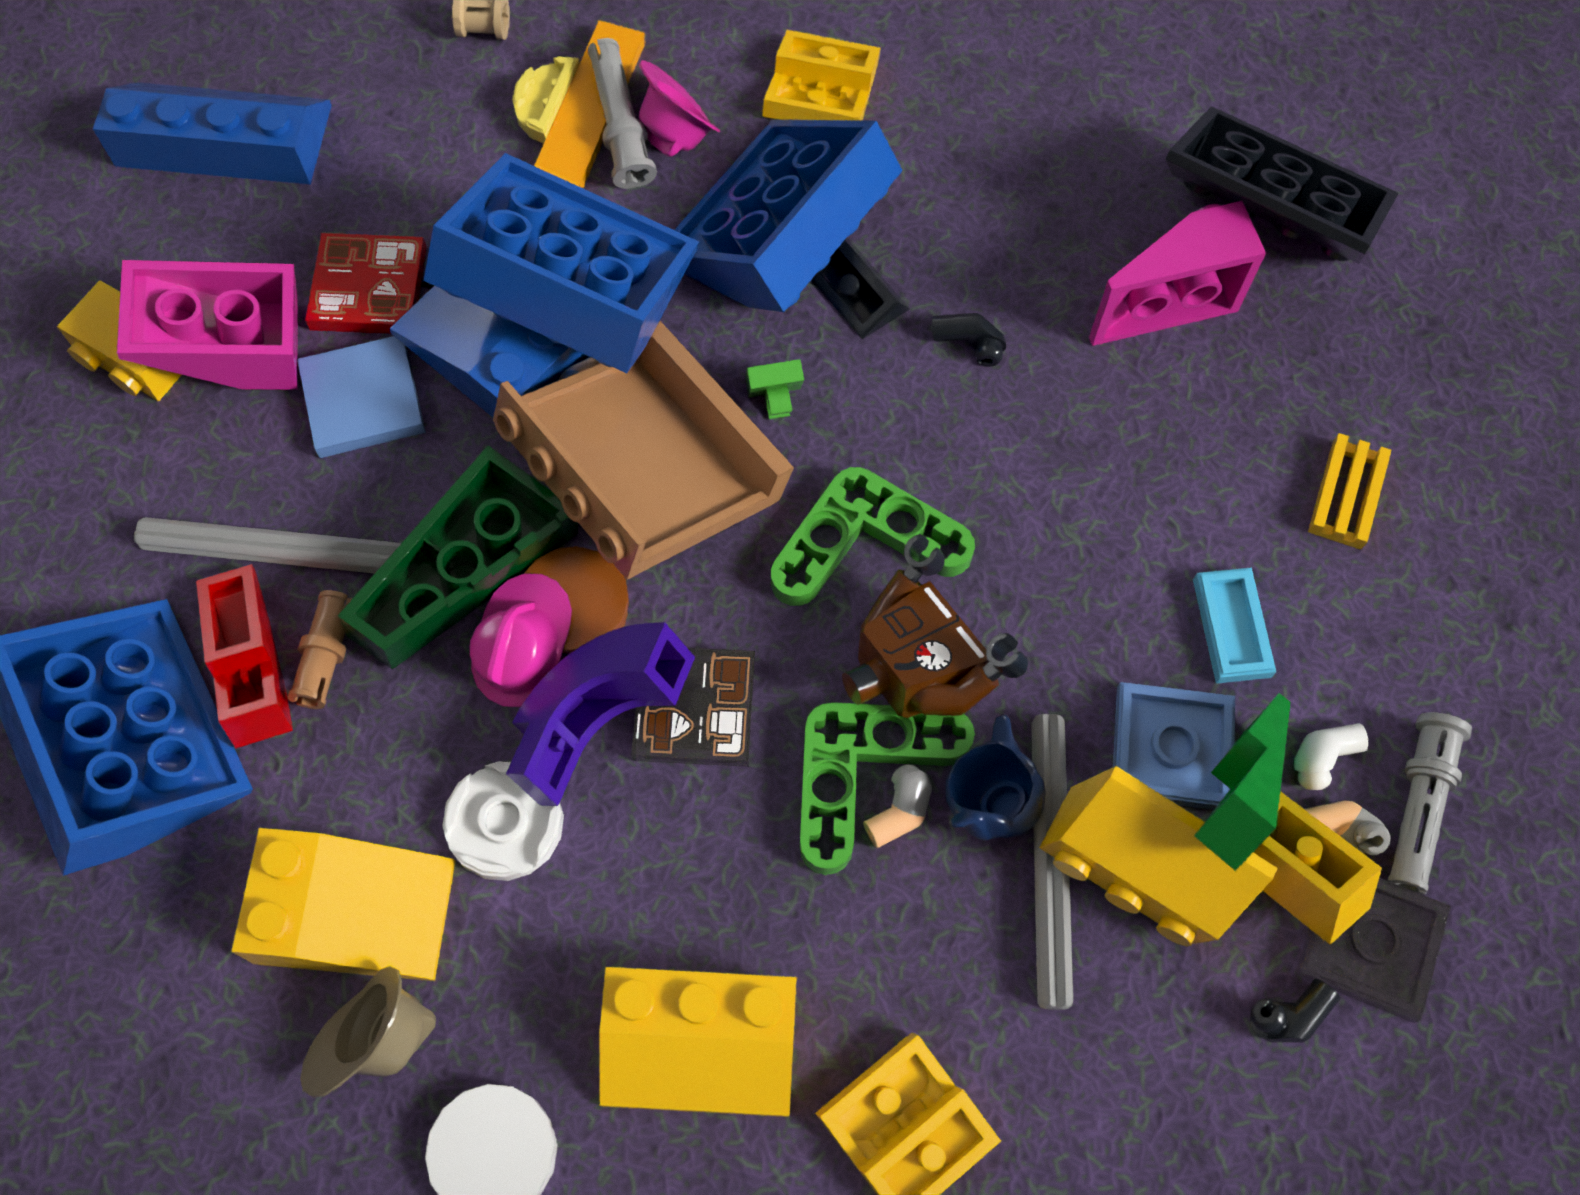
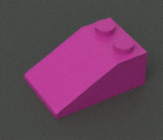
M1243 201L1226 205L1210 204L1190 213L1112 276L1107 282L1089 335L1092 346L1238 312L1266 255Z
M122 260L117 340L118 358L238 389L298 390V298L294 264Z

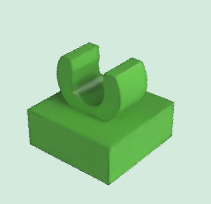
M801 359L747 367L745 381L748 397L765 395L769 419L790 416L792 406L789 391L801 389L804 382Z

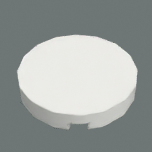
M495 762L486 765L485 769L479 770L473 775L470 773L458 782L445 806L442 826L449 849L466 870L484 879L510 881L531 874L550 859L561 839L564 819L561 804L559 803L558 806H540L506 775L511 762Z
M483 1085L461 1093L445 1106L431 1128L425 1156L430 1183L438 1195H541L554 1172L557 1141L551 1121L537 1100L512 1086Z

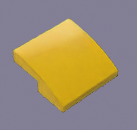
M787 30L776 54L775 73L763 100L762 117L780 120H863L881 48Z
M912 1032L815 1113L877 1195H940L1001 1142L965 1091L955 1086L919 1035Z

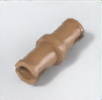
M332 590L320 592L319 602L309 634L301 637L297 650L302 656L292 688L287 696L289 701L297 702L296 705L309 709H322L325 707L326 696L335 666L343 662L346 653V647L342 644L345 631L338 615L353 598H347L348 595Z

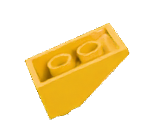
M259 828L231 952L256 965L373 976L379 970L392 966L399 970L401 978L435 981L455 860L321 833Z

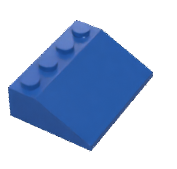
M772 119L675 228V231L699 241L697 251L684 274L749 308L785 312L787 308L797 302L801 291L817 272L827 266L832 254L848 236L857 230L862 218L877 201L887 194L888 187L903 171L877 121Z
M505 153L433 225L423 281L445 290L454 297L465 299L487 309L504 320L513 321L535 331L552 342L563 344L592 357L605 366L628 373L648 344L697 251L699 241Z
M433 286L390 328V333L492 418L494 417L501 383L508 381L519 395L523 396L557 382L565 369L579 363L585 356V354L568 346L552 342L545 336L522 325L504 320L495 313L465 299L454 297L436 286Z
M167 599L0 635V718L63 876L125 857L252 792L253 788L235 748L218 722L216 706Z

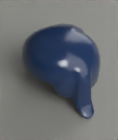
M1004 714L995 719L991 741L970 749L957 759L951 768L945 784L946 802L954 815L950 820V824L953 827H964L972 836L979 840L1011 838L1026 833L1040 819L1045 806V783L1038 773L1036 765L1019 749L1012 735L1010 719Z

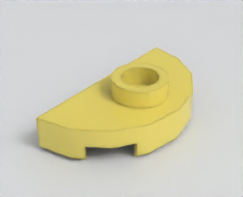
M556 57L552 64L541 66L533 71V67L525 70L516 82L512 101L519 126L530 138L543 144L545 143L577 71L579 58Z

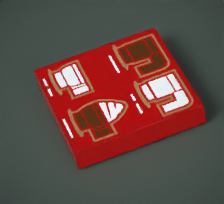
M321 233L305 319L311 331L391 334L390 328L419 301L427 251L424 237Z

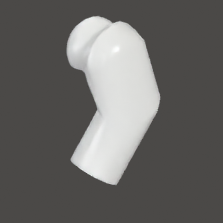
M1356 723L1309 733L1304 738L1294 758V768L1299 771V784L1308 790H1321L1328 787L1332 780L1329 770L1333 769L1338 756L1367 751L1368 737L1364 726Z

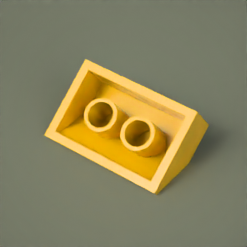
M1117 766L1070 788L1039 846L1041 850L1055 858L1053 865L1062 873L1080 881L1089 879L1106 890L1105 898L1110 903L1129 913H1143L1158 923L1156 929L1162 936L1182 946L1218 940L1272 881L1278 869L1252 853L1234 871L1194 836L1204 821Z
M606 967L599 1031L600 1106L789 1117L797 977Z

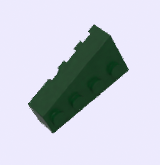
M487 446L339 613L338 618L348 638L393 670L489 600L493 593L507 580L524 574L536 559L558 549L578 534V522L568 517L561 501L551 490L490 446Z

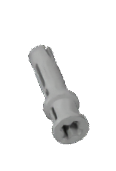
M611 38L598 39L597 42L601 54H598L596 44L591 43L588 47V55L593 66L607 124L602 139L604 146L611 151L614 163L611 174L612 180L617 187L622 189L644 186L652 182L657 176L656 165L648 158L645 146L648 136L647 129L640 120L636 119L618 42Z
M1426 712L1417 716L1415 725L1420 734L1415 756L1409 759L1405 766V773L1407 774V779L1411 782L1403 821L1400 826L1391 874L1387 880V884L1390 887L1416 895H1425L1428 891V879L1440 835L1448 792L1456 789V786L1461 782L1462 772L1457 766L1463 741L1470 739L1472 726L1463 719L1438 712ZM1438 744H1440V751H1439V755L1437 756V755H1436V752H1437ZM1423 813L1425 815L1417 848V853H1415L1414 847Z

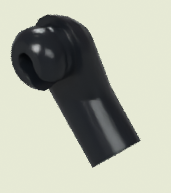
M965 313L933 316L932 335L935 342L965 340L975 349L976 361L982 366L992 367L999 364L1003 359V352L1006 349L1005 337L1002 332L981 314Z
M1314 978L1296 1003L1273 1002L1272 998L1258 1000L1250 1010V1025L1260 1038L1269 1042L1303 1043L1313 1036L1341 997L1331 986L1320 979Z

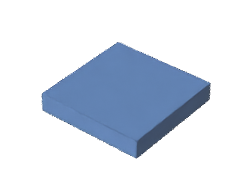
M395 336L297 359L314 448L319 458L426 433L407 346Z
M1120 682L1116 694L1113 767H1119L1179 806L1214 810L1229 791V788L1216 778L1211 771L1235 743V696Z

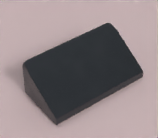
M848 238L832 254L827 266L817 272L811 279L861 339H864L910 310Z

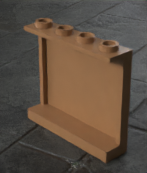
M659 321L648 344L628 373L600 363L523 396H520L508 381L500 384L493 417L498 433L504 440L511 442L527 461L532 474L538 480L546 483L561 501L568 517L583 527L596 543L600 555L607 562L613 563L626 580L775 504L780 500L794 469L788 460L661 321Z

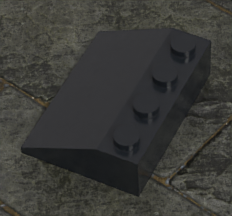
M1213 106L1169 150L1165 159L1172 175L1184 180V185L1191 191L1201 195L1213 194L1228 201L1229 204L1243 201L1249 217L1259 216L1274 223L1275 228L1287 237L1308 239L1320 245L1322 251L1331 258L1339 261H1348L1350 259L1358 264L1365 256L1399 194Z

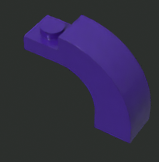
M665 622L621 627L598 636L580 646L543 677L518 710L512 724L524 736L506 775L540 806H558L580 755L592 736L609 720L627 710L642 706H675L695 656Z

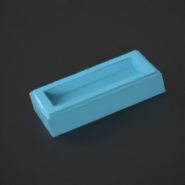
M1252 568L1197 573L1193 583L1215 682L1226 683L1272 678L1276 673V668Z

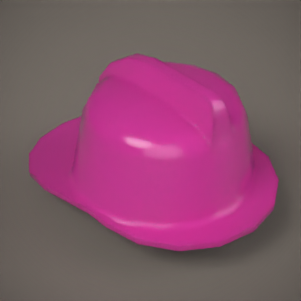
M644 60L641 61L639 66L650 85L639 112V119L645 125L648 133L647 138L653 146L664 155L672 157L679 150H692L710 130L721 131L709 121L701 107L678 82L652 63Z
M522 574L507 580L493 593L485 608L481 623L475 628L471 637L469 655L472 661L471 670L476 685L489 700L501 706L521 707L535 686L560 661L570 630L572 608L568 594L556 580L543 574Z

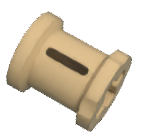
M453 0L452 19L455 35L457 37H466L468 33L495 34L497 39L506 40L510 23L508 0Z

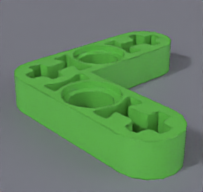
M850 467L842 470L835 476L775 559L771 568V589L775 597L787 605L801 606L809 603L820 592L862 530L904 555V548L908 540L915 535H924L926 526H932L931 538L926 537L929 543L926 550L919 556V562L926 560L936 547L940 549L939 544L946 546L951 540L959 544L958 554L952 553L947 559L945 558L942 570L937 573L944 577H954L962 574L969 567L975 550V539L964 525L880 476L861 467ZM858 486L865 488V500L857 498L853 503L846 501L845 489L854 491ZM880 498L886 499L881 504L877 518L871 517L873 505L878 507ZM905 511L915 517L917 527L908 533H897L889 528L886 519L894 512ZM821 525H829L835 527L840 532L842 538L837 545L830 548H822L811 540V532ZM805 553L812 559L805 572V582L807 585L797 582L792 588L787 587L786 574L784 572L795 574L804 563Z
M832 702L821 704L814 708L806 721L800 853L806 866L815 873L828 875L841 871L851 860L855 831L857 762L953 765L973 745L975 732L970 719L965 714L960 716L924 715L922 713L905 718L898 716L891 705H857L854 703ZM834 719L837 720L838 729L856 731V719L866 720L863 730L864 747L855 746L856 734H840L836 744L825 743L824 734L815 732V729H823L826 720ZM884 721L896 722L905 731L906 739L902 745L896 748H884L877 744L873 738V729ZM915 722L924 723L921 734L936 735L939 734L942 725H951L953 734L963 738L956 740L951 750L942 748L941 739L923 737L922 750L912 748L916 735ZM822 774H834L842 779L846 792L836 802H823L814 795L812 791L813 782ZM810 812L826 817L846 814V821L834 817L833 840L836 843L843 844L844 849L834 850L832 859H821L820 850L810 847V842L820 840L822 830V817L810 819Z

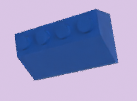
M137 82L106 88L93 131L115 167L311 184L332 104L328 99Z

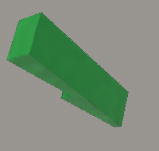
M1280 693L1275 696L1242 733L1211 771L1216 778L1229 788V791L1194 835L1234 871L1276 829L1291 704Z

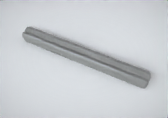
M149 517L139 519L136 531L134 532V542L142 550L365 573H376L401 544L397 542Z
M1039 714L1035 716L1031 724L1032 762L1036 765L1046 789L1044 810L1040 819L1034 825L1037 1003L1040 1008L1065 1010L1071 1007L1073 1003L1070 878L1053 865L1054 857L1039 848L1067 795L1065 720L1061 715Z

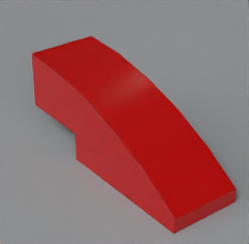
M250 564L197 580L204 660L214 677L218 722L235 748H240L293 731L286 688L270 620L253 565Z

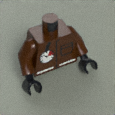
M915 535L906 543L904 556L909 565L905 571L901 569L896 571L863 621L860 628L858 651L860 665L843 673L842 682L848 696L857 705L882 694L897 715L909 718L921 713L924 715L960 716L968 712L999 685L998 678L1001 675L1008 678L1022 676L1027 671L1028 658L1019 651L1004 661L1005 656L1015 650L1018 645V641L1008 633L996 635L989 641L987 648H985L930 581L921 585L919 579L922 575H935L942 570L945 564L944 554L938 547L931 552L926 560L919 562V556L926 550L929 540L924 535Z

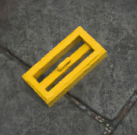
M1338 433L1331 446L1308 533L1361 550L1369 539L1392 450L1380 447L1378 451L1369 449V442L1359 440L1357 444L1349 443V436ZM1345 455L1353 459L1335 525L1331 526L1325 523ZM1367 462L1372 464L1355 531L1352 533L1347 531L1364 465Z

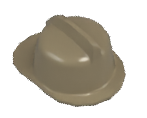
M387 966L379 970L363 990L325 1023L309 1047L303 1061L300 1080L305 1093L313 1098L326 1096L340 1087L354 1074L380 1077L396 1074L406 1065L412 1054L416 1052L435 1028L436 1016L433 1012L424 1007L417 998L401 988L402 979L398 969Z

